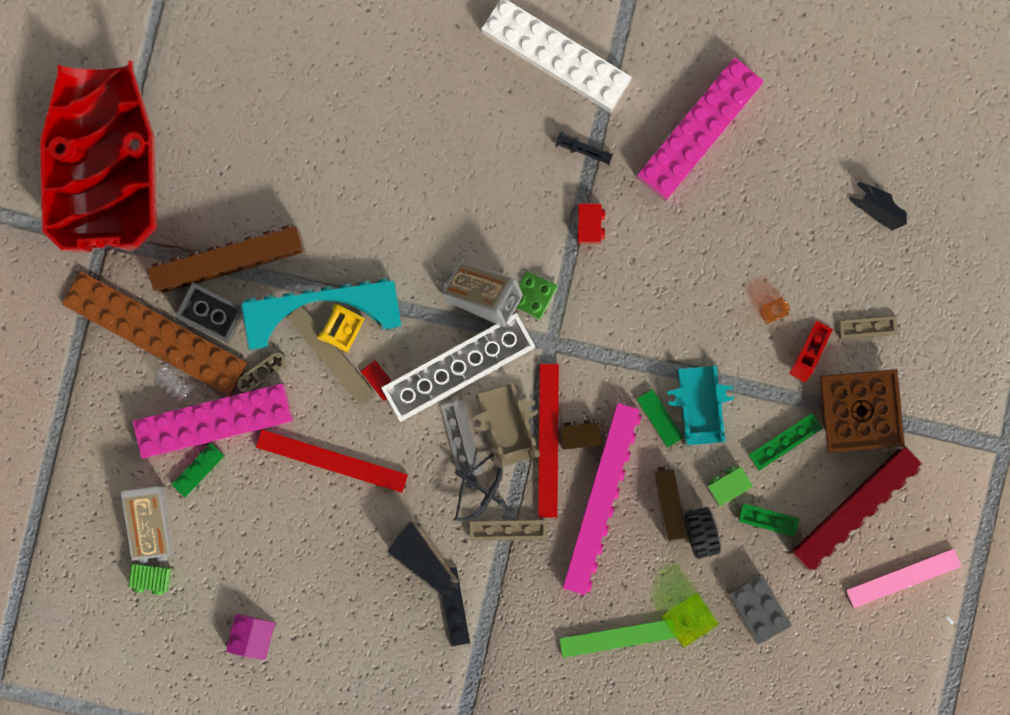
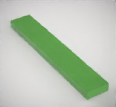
M672 618L559 639L562 657L564 658L677 638L674 619Z

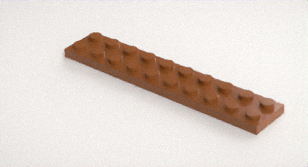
M82 271L78 274L62 305L229 397L248 364Z

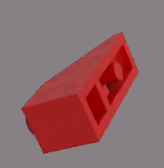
M817 320L815 321L791 367L790 375L805 383L814 372L833 331L832 328Z

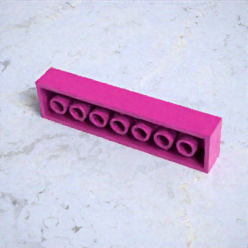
M734 57L638 173L636 178L664 201H667L758 91L764 80Z
M282 383L134 420L133 425L141 458L146 459L294 422L286 387Z

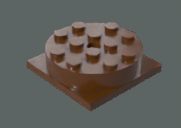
M898 369L820 376L821 417L825 428L827 453L905 446ZM859 406L865 409V414L862 417L858 416L855 412Z

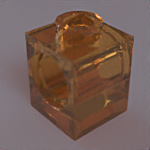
M782 297L759 307L766 325L790 315L788 311L791 310L787 300L783 301ZM773 305L780 308V315L772 314L771 307Z

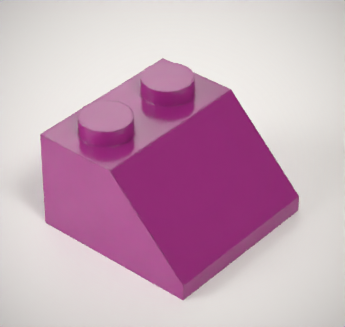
M241 613L235 614L226 652L243 657L266 660L275 622Z

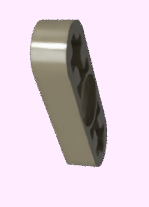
M273 353L241 376L237 382L239 390L244 393L253 391L281 371L287 363L285 356L281 353ZM274 357L282 358V365H274L272 367L274 371L271 373L270 368L265 363L268 362L271 365L275 362ZM261 367L267 370L265 378L257 376V370ZM253 373L254 378L259 382L256 384L255 381H252L249 384V389L246 387L242 388L243 380L249 381L252 379L250 374Z

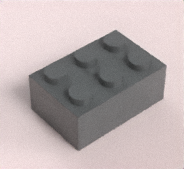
M192 283L175 316L230 344L243 319L241 306L195 283Z
M762 574L727 593L756 644L759 645L792 626Z

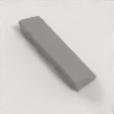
M459 400L440 405L456 468L463 474H466L480 462L464 401ZM481 466L471 474L473 476L482 474Z

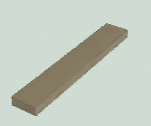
M302 306L287 316L291 324L359 405H362L375 394L337 347L317 338L322 329Z

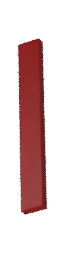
M540 364L538 518H558L559 364Z
M261 430L256 445L258 449L401 493L404 491L408 474L265 430Z

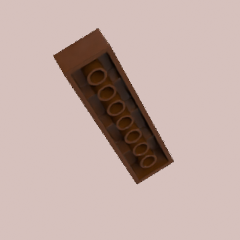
M292 224L281 227V231L274 232V230L263 232V236L260 237L252 235L245 237V241L237 243V240L227 242L225 247L213 246L207 248L208 252L200 253V251L190 253L187 258L179 256L170 259V262L163 264V262L154 263L152 268L147 269L153 291L163 294L190 286L192 283H201L305 253L306 250L301 232L297 226L293 227Z

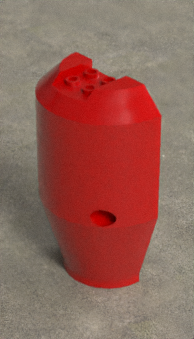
M129 60L128 65L111 69H78L57 65V76L40 139L42 232L62 251L91 253L93 248H105V246L121 248L127 251L135 250L157 229L155 135L135 76L134 62Z

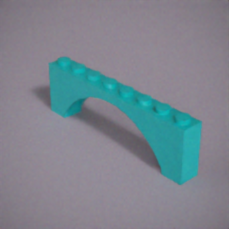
M389 278L377 280L378 283L370 284V281L359 282V286L351 287V284L340 285L339 289H332V286L321 288L319 292H313V289L303 290L302 294L299 295L289 292L284 293L283 297L275 298V295L264 296V300L256 301V298L244 299L245 302L241 303L247 349L249 351L267 348L269 337L284 317L303 305L317 301H337L356 307L370 316L380 326V331L400 328L402 325L395 282L389 281Z

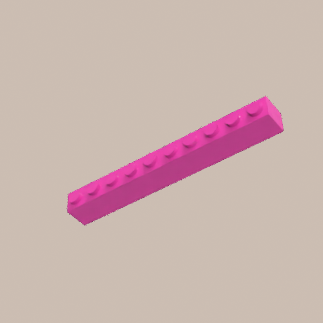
M619 403L616 405L563 589L583 595L586 594V591L590 592L593 581L590 580L592 573H596L598 562H595L597 554L601 555L604 544L601 543V540L608 533L609 525H606L608 517L612 518L615 509L612 506L613 499H618L620 488H617L619 480L623 481L626 470L623 469L624 462L628 463L631 451H628L630 443L634 444L637 433H634L635 425L639 426L641 421L640 409Z

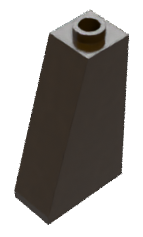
M669 466L659 467L658 472H654L665 540L686 539L687 533L674 469L670 470Z

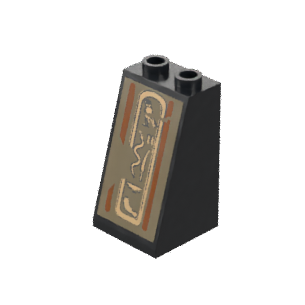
M409 521L386 552L439 594L446 597L449 594L453 595L458 588V579L420 526Z

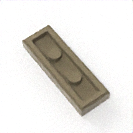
M896 315L838 320L840 339L898 335Z

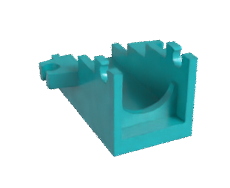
M717 366L677 369L679 388L668 391L667 396L671 394L675 396L674 402L668 401L669 406L681 407L684 446L726 442L722 403L734 400V395L731 397L726 395V391L733 390V386L718 384Z

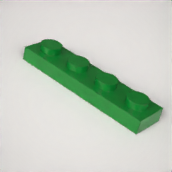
M811 413L748 456L757 470L760 471L823 428L814 414Z

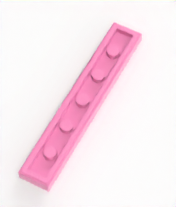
M950 549L849 588L846 592L852 607L856 608L961 567L955 549Z

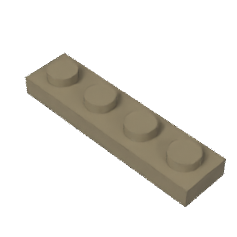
M547 520L470 521V541L547 539Z

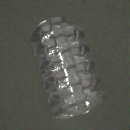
M166 362L154 374V382H161L160 388L167 387L165 392H172L171 397L173 399L178 397L177 403L180 404L190 396L195 388L190 389L191 382L184 384L186 377L179 379L180 372L173 374L175 367L167 369L169 362Z

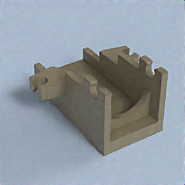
M515 384L475 395L480 414L471 418L472 422L478 420L480 426L474 427V431H486L496 469L540 456L538 449L536 450L535 438L532 436L528 423L530 417L538 414L537 410L534 412L529 410L530 405H535L534 400L519 402Z

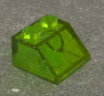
M698 592L690 594L661 615L682 648L719 625V622Z

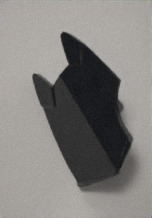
M857 183L866 194L863 200L854 197L849 198L855 206L891 231L907 225V212L894 202L892 194L866 183Z

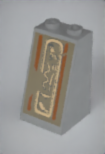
M460 262L453 269L449 282L445 283L442 288V295L446 302L502 327L506 326L523 296L516 279Z
M166 487L121 491L131 559L137 560L138 564L148 563L149 558H156L157 561L168 560V556H173Z

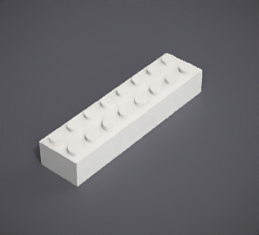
M500 0L482 28V34L610 113L631 82V76L508 0Z
M516 313L510 317L505 327L498 324L490 327L382 387V390L399 421L403 422L535 349V345Z

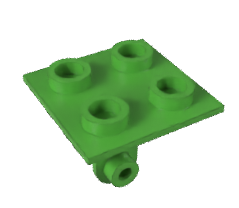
M526 271L519 285L523 296L516 308L532 315V317L538 320L541 319L546 308L549 306V302H551L552 296L557 291L558 285Z

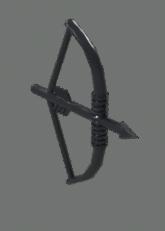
M492 453L466 474L459 470L455 471V474L462 478L456 515L453 521H470L478 517L487 508L491 499L497 502L498 506L508 507L503 498L499 499L494 495L503 475V467L498 468L495 481L492 482L488 490L479 485L477 478L471 474L493 456ZM464 485L469 489L475 487L485 494L480 507L473 514L458 518Z

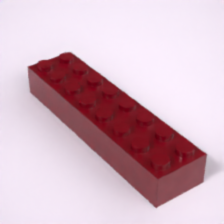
M900 447L789 553L805 570L815 571L821 566V560L826 556L830 557L837 550L835 547L839 543H845L851 537L849 533L852 530L857 531L865 523L863 520L868 516L872 517L879 510L877 507L880 504L887 503L893 497L891 493L894 490L899 491L907 483L905 480L908 477H914L921 470L919 467L923 463L907 447Z

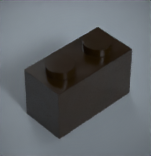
M594 419L583 420V424L576 425L575 421L564 422V426L560 427L563 450L602 445L599 422L595 423Z

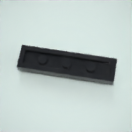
M457 567L450 568L459 581ZM460 582L457 583L458 588L453 595L449 594L448 597L442 595L451 647L470 643Z

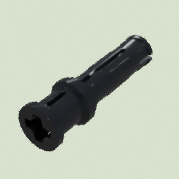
M563 131L560 132L555 147H563L570 150V153L578 152L607 165L610 164L613 156L612 153L583 143L578 137L573 138L564 134Z

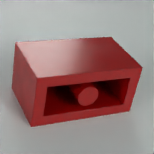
M602 204L578 205V244H601V239H605V228H601V222L605 220V209H602Z

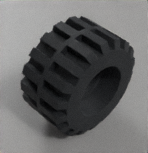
M709 507L685 512L684 522L694 556L697 559L720 554V538Z

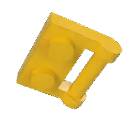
M334 304L331 309L332 313L317 338L348 353L365 318L338 304ZM339 314L345 317L333 338L329 334Z

